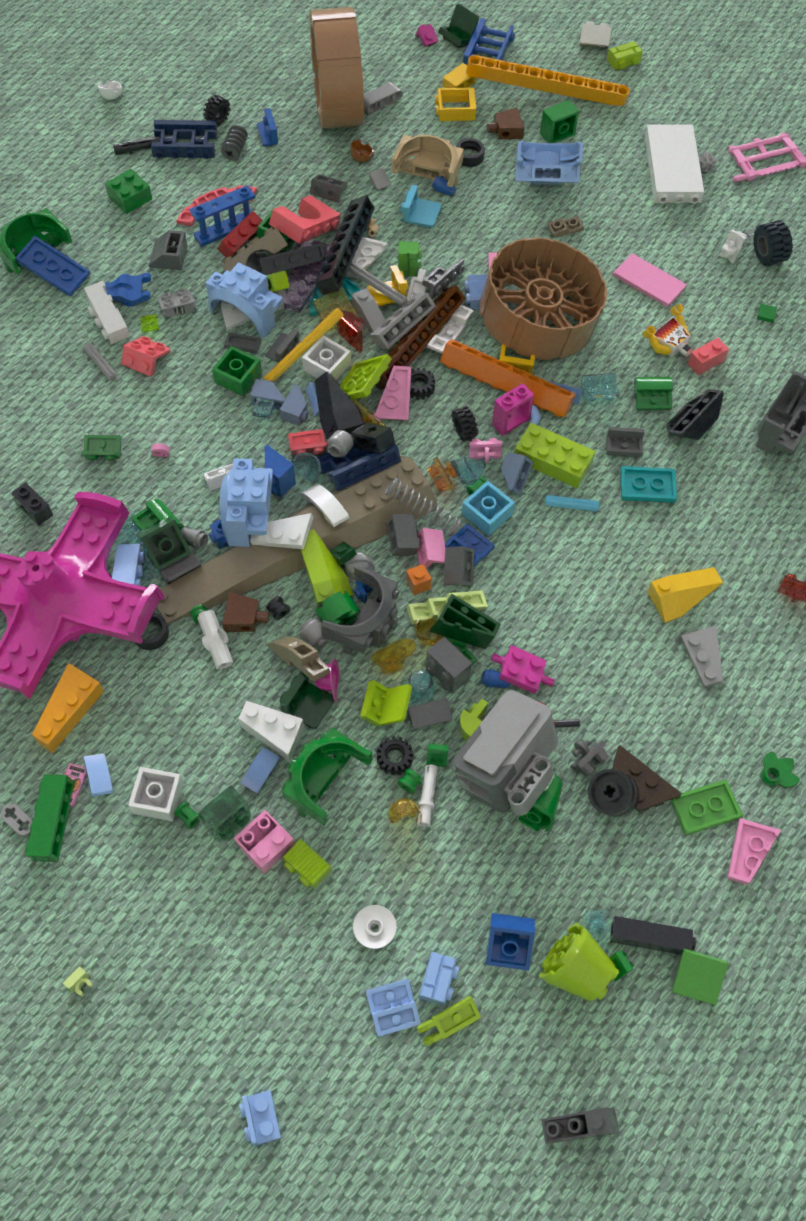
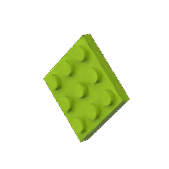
M385 354L354 363L340 383V388L353 401L358 398L368 397L372 392L373 386L379 382L381 374L387 370L388 364L392 360L391 357Z

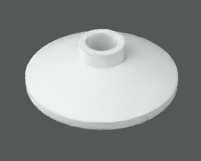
M370 905L358 912L353 922V931L356 939L367 948L379 949L385 947L393 940L396 934L397 927L394 915L387 908L380 905ZM377 925L379 930L373 932L371 931V926Z

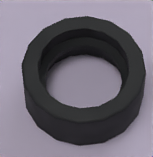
M465 138L457 143L456 147L478 151V154L473 156L463 154V166L475 167L483 162L485 147L481 141L474 138Z
M154 612L149 622L158 623L161 627V633L154 639H142V644L135 642L138 647L144 650L158 649L164 645L169 636L166 620L163 616Z

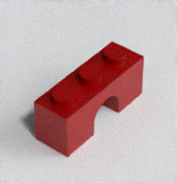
M252 211L221 241L217 249L226 258L229 256L233 257L246 241L250 240L257 233L258 226L263 220Z

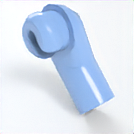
M532 405L529 424L538 425L541 415L538 408Z

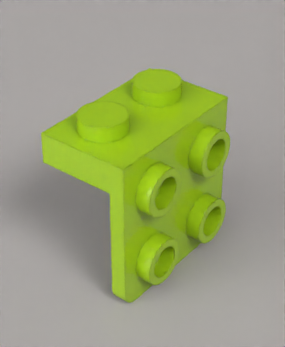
M375 680L369 681L360 717L378 727L403 722L407 715L412 686L405 684L386 688Z

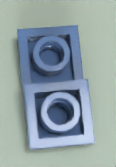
M263 747L240 783L258 794L281 757Z

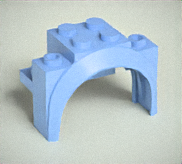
M523 140L519 141L516 149L515 182H530V185L579 183L583 143L524 142Z
M238 262L231 271L226 270L223 275L215 271L206 281L209 311L212 314L220 302L226 301L240 309L251 319L257 328L259 337L265 338L275 326L274 312L283 303V297L269 291L266 275Z
M234 458L233 468L222 480L220 516L223 532L229 546L250 547L249 535H267L273 469L254 468L253 459Z

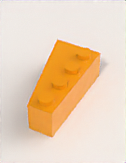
M68 663L32 733L35 741L53 753L104 692L100 682Z

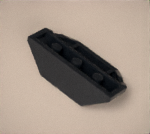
M708 389L704 392L705 394L699 395L686 403L666 424L669 435L699 440L718 420L724 392Z

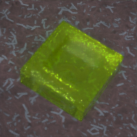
M157 314L140 316L142 332L159 329Z

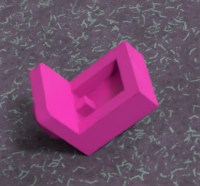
M424 24L418 27L415 36L420 37L424 47L439 41L431 24L427 26Z

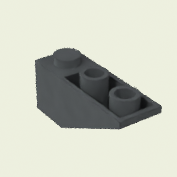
M605 1107L541 1119L545 1144L620 1133L614 1108Z

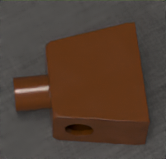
M518 108L496 113L494 115V123H487L486 125L487 133L496 132L498 139H523L524 125Z
M229 592L222 622L223 630L225 632H255L257 622H269L270 613L260 611V604L257 599Z

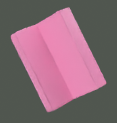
M422 528L417 534V537L420 539V548L417 550L419 565L424 564L427 569L433 562L445 564L446 548L443 531Z

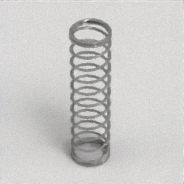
M394 478L392 480V482L389 484L388 488L385 491V495L388 496L393 491L394 487L400 482V485L398 487L396 494L393 497V500L400 493V491L404 487H406L399 504H401V502L407 496V494L410 491H412L411 497L405 506V508H407V506L414 499V497H416L419 494L418 499L411 511L413 512L416 506L425 498L424 504L420 512L418 513V516L421 514L423 509L431 502L430 508L426 516L424 517V520L427 518L429 513L437 506L436 513L430 521V524L434 521L436 516L442 510H444L443 515L439 523L437 524L436 528L440 525L442 520L448 514H450L447 524L445 525L442 531H445L448 524L454 518H456V521L450 528L448 535L452 536L456 533L462 522L460 518L457 519L456 516L451 519V512L444 515L445 509L439 510V505H435L432 507V501L426 503V497L420 499V493H416L413 496L414 489H410L407 492L408 485H404L400 489L402 482L398 481L397 478Z

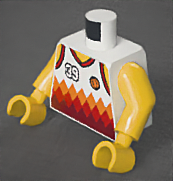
M678 304L670 310V313L676 316V318L672 317L657 330L651 325L646 328L647 330L643 331V337L649 338V345L652 346L656 353L669 355L670 357H673L678 352L685 357L691 353L692 348L688 346L690 333L684 317L680 314L684 309L682 304Z

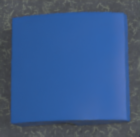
M468 523L464 525L456 536L452 535L445 543V548L465 546L475 549L474 567L495 548L493 543Z

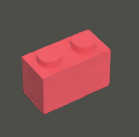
M716 338L692 351L688 365L697 375H700L724 362L729 348L719 338Z

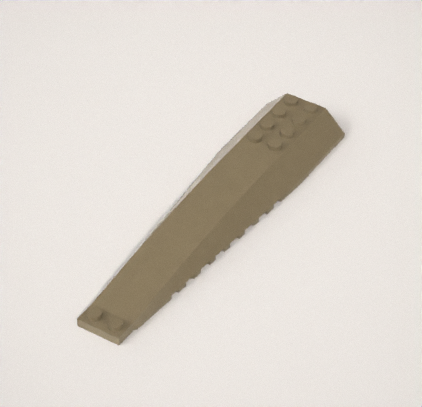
M401 455V462L344 489L337 491L334 488L329 491L350 517L339 525L333 527L313 503L303 506L283 519L312 513L314 518L310 530L314 529L329 551L343 541L355 549L387 535V521L392 514H413L414 520L427 514L431 502L418 516L425 498L416 506L413 512L411 511L419 494L405 508L412 491L399 504L406 487L393 500L400 482L388 496L385 495L386 489L394 478L402 482L400 489L404 485H408L407 492L410 489H414L413 496L416 493H420V499L426 497V503L429 501L433 502L432 507L438 504L430 483L412 458ZM251 542L250 547L235 546L161 588L160 590L165 598L159 601L157 609L166 620L167 625L184 617H190L191 609L197 605H204L209 609L226 602L229 592L243 595V593L260 588V586L306 569L301 551L294 548L252 545Z

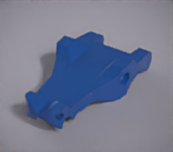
M143 273L138 276L122 274L113 282L105 283L107 294L111 295L113 301L120 302L127 307L148 301L151 294L149 291H143V283L150 282L151 275L149 273Z

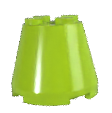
M574 923L567 930L569 934L564 935L560 940L557 939L542 962L541 967L544 968V971L539 974V977L546 983L589 1002L596 998L601 1000L608 991L607 985L617 977L619 970L615 968L614 963L589 931L580 923Z

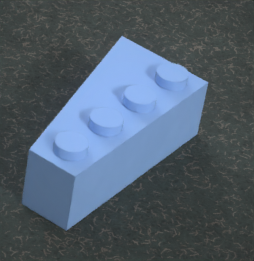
M117 544L112 579L141 586V577H143L142 563H145V552L141 551L140 544Z

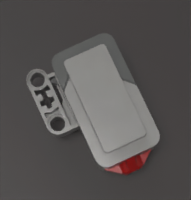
M509 690L502 695L454 758L456 777L467 795L501 813L512 809L515 815L521 816L529 812L553 778V770L548 757L558 744V736L550 708L544 703L535 701L514 690Z

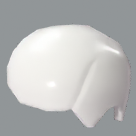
M107 80L105 85L101 82L97 85L99 93L106 100L118 98L123 91L122 85L116 81L110 82Z

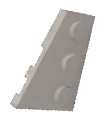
M717 626L682 635L680 639L703 688L722 683L723 676Z

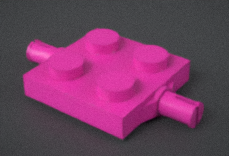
M511 645L505 657L495 653L491 657V661L501 664L499 679L535 694L541 682L550 687L554 684L555 679L544 675L547 660Z

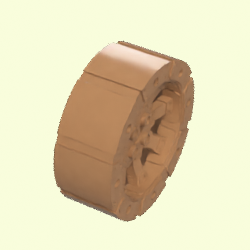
M340 7L310 10L311 58L315 77L314 88L320 127L325 129L363 125V74L354 8Z
M524 238L507 244L493 258L480 297V314L484 318L483 323L491 335L507 348L510 347L516 353L526 357L535 355V359L553 360V358L557 357L561 359L580 351L591 338L606 304L607 287L599 268L578 249L553 239ZM514 284L520 290H507L504 288ZM568 296L572 302L566 300V298L564 297ZM505 302L517 303L520 306L511 311ZM563 313L574 316V319L578 320V324L575 327L568 323ZM533 316L534 323L529 322L525 317ZM546 320H549L551 323L553 322L557 328L546 326Z

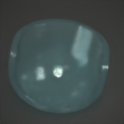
M307 452L297 454L291 460V463L294 464L295 473L310 482L316 483L321 473L319 459Z

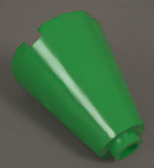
M553 774L552 780L529 812L518 818L522 824L535 831L545 829L544 832L552 829L563 786L559 776Z

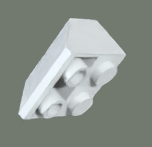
M586 21V24H582L579 44L609 47L612 30L609 24L600 23V25H594L595 22Z

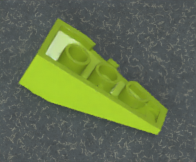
M314 529L310 530L305 547L300 549L316 605H322L326 598L340 591L342 594H345L344 591H347L350 596H353L347 575Z

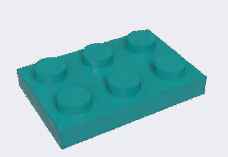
M621 466V500L676 503L675 469Z

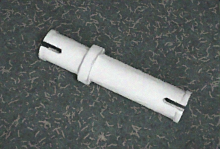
M435 765L425 766L422 796L418 802V807L420 808L417 825L421 827H426V824L427 827L430 826L431 813L435 805L433 798L438 767Z

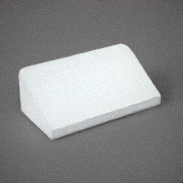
M233 463L203 474L210 491L221 487L222 480L233 468Z

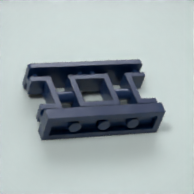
M154 120V136H159L160 142H152L151 144L153 157H172L175 159L215 158V144L209 143V139H217L216 121ZM178 139H191V143L178 142Z
M354 443L346 456L334 457L327 452L316 457V462L321 474L329 472L331 483L339 491L401 462V457L396 444L383 453L378 454L357 449Z

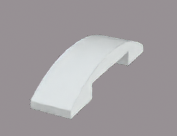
M460 305L438 335H434L427 347L443 354L445 344L452 339L457 340L468 324L474 310Z
M315 484L300 493L307 503H313L324 514L325 519L333 527L350 518L339 501L323 486Z

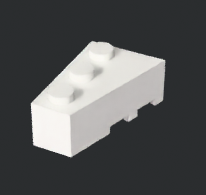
M104 281L85 287L84 290L90 306L87 308L91 317H95L94 321L97 328H102L101 333L104 340L108 339L110 344L130 337L118 308H115L112 303L111 295L107 294Z
M246 701L239 716L241 727L290 763L304 729L303 719Z

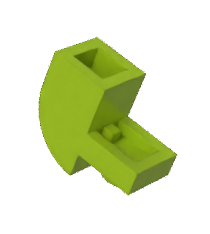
M483 699L478 704L474 703L469 712L463 709L461 713L459 729L466 741L482 723L480 719L487 711L488 702Z

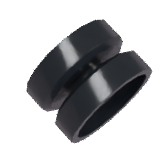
M604 769L596 773L590 780L588 798L598 812L613 817H623L631 813L637 806L640 798L639 787L636 781L628 774L615 769Z

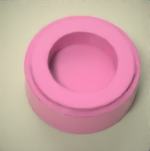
M157 443L152 445L151 453L156 457H168L170 447Z

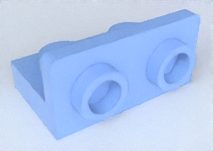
M271 1090L251 1096H242L243 1103H240L239 1106L242 1118H247L248 1127H244L247 1142L251 1141L253 1146L281 1139Z

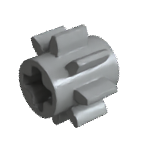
M704 152L698 156L701 171L709 172L715 168L714 163L717 161L716 156H713L712 152Z

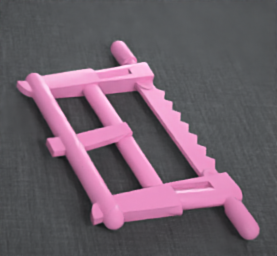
M784 132L779 136L763 140L756 138L751 143L728 147V153L733 155L736 163L744 173L734 176V182L746 179L751 181L756 179L757 176L763 177L765 174L779 173L785 169H794L796 166L800 168L806 167V157L790 139V135ZM781 141L785 148L769 152L764 147L765 145ZM757 147L761 154L746 158L741 153V151ZM790 153L795 160L757 171L750 165L751 162Z

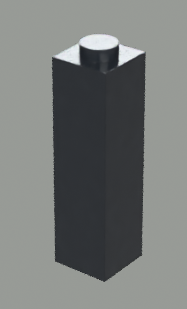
M615 916L611 925L610 942L682 955L683 949L695 950L696 937H693L692 929Z

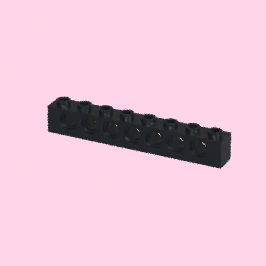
M367 195L351 200L314 282L323 295L340 291L375 209Z

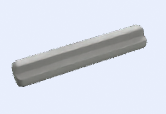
M92 343L85 344L83 347L84 351L109 381L116 379V372Z

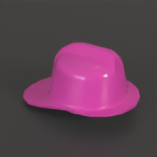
M334 659L331 663L326 664L330 668V674L316 680L315 684L323 691L332 692L334 701L337 702L340 670L338 661Z

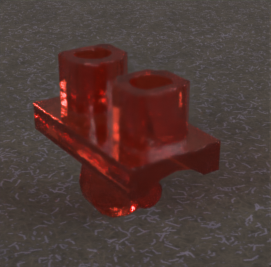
M790 573L784 575L777 592L792 597L791 602L793 603L796 600L806 603V581L797 580V577Z

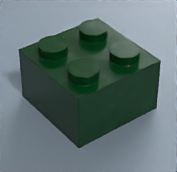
M168 517L137 533L145 552L157 571L191 554L176 521L172 517Z

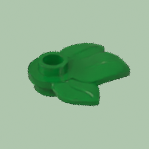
M773 751L765 755L763 758L764 769L761 772V779L765 784L769 786L779 784L788 788L795 786L800 781L799 777L791 773L794 766L793 758L778 759ZM768 774H773L774 779L769 778Z

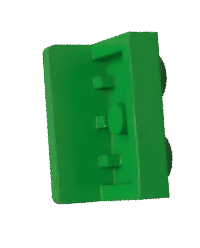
M84 435V451H81V455L87 457V460H98V457H105V460L114 461L116 457H121L122 436Z

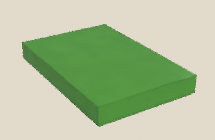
M727 779L683 792L679 799L674 798L670 800L685 836L744 817Z

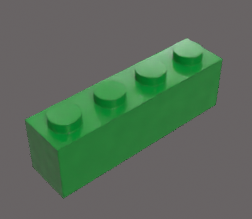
M44 774L39 785L40 793L35 804L34 820L30 825L29 842H27L25 848L26 856L33 861H59L75 781L67 775Z

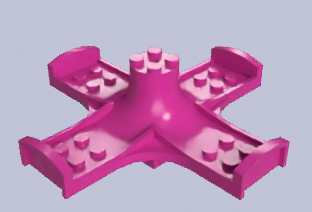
M77 492L74 499L78 504L51 549L47 552L29 551L25 554V558L0 553V610L7 617V629L0 641V687L21 692L26 698L30 699L49 662L58 649L69 640L77 642L79 637L86 633L104 634L142 644L141 636L159 601L164 600L165 596L157 585L150 584L147 588L112 579L111 575L107 572L106 561L110 549L130 514L120 500L98 493Z

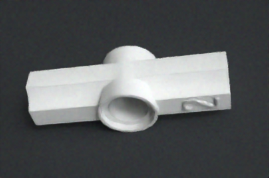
M213 610L201 612L197 618L204 634L202 642L204 647L210 651L216 669L231 666L233 660L226 644L228 642L226 632L220 628Z

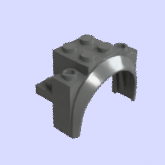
M798 372L792 374L756 428L759 439L755 447L769 454H772L776 447L791 455L795 453L806 435V376Z
M355 564L353 567L355 574L353 579L373 589L372 594L375 595L372 599L368 598L354 625L344 626L325 620L321 624L322 636L343 644V652L351 655L353 650L364 654L366 649L371 648V646L380 649L382 643L386 644L390 634L388 632L390 628L394 629L398 621L396 617L398 613L396 600L400 592L398 590V582L372 572L358 564Z

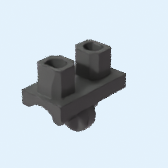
M577 740L574 743L576 750L573 752V755L578 757L581 754V756L570 767L573 770H579L584 776L590 775L596 769L590 762L592 758L600 764L609 757L603 749L606 744L602 740L592 745L589 740H586L584 743Z

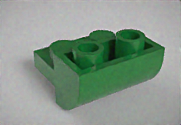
M635 377L634 395H636V410H671L672 378Z
M159 499L148 501L145 503V509L131 517L132 522L140 531L168 517H172L176 521L180 530L185 527L163 501Z

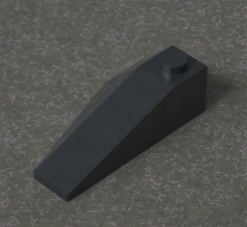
M327 371L314 380L320 423L326 439H329L338 430L352 434L351 432L365 424L359 407L349 399L350 397L347 393H344L340 388V384L330 372Z

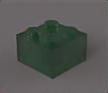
M232 785L198 812L203 826L219 843L222 840L227 841L234 834L233 831L238 826H245L251 816L248 802Z

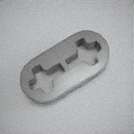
M15 804L4 806L1 810V817L5 823L19 836L29 837L31 833L30 825L33 822L31 818ZM9 810L14 811V814L17 816L15 820L11 816L8 817L7 812ZM21 821L25 825L28 824L29 829L27 831L22 830V827L19 825Z

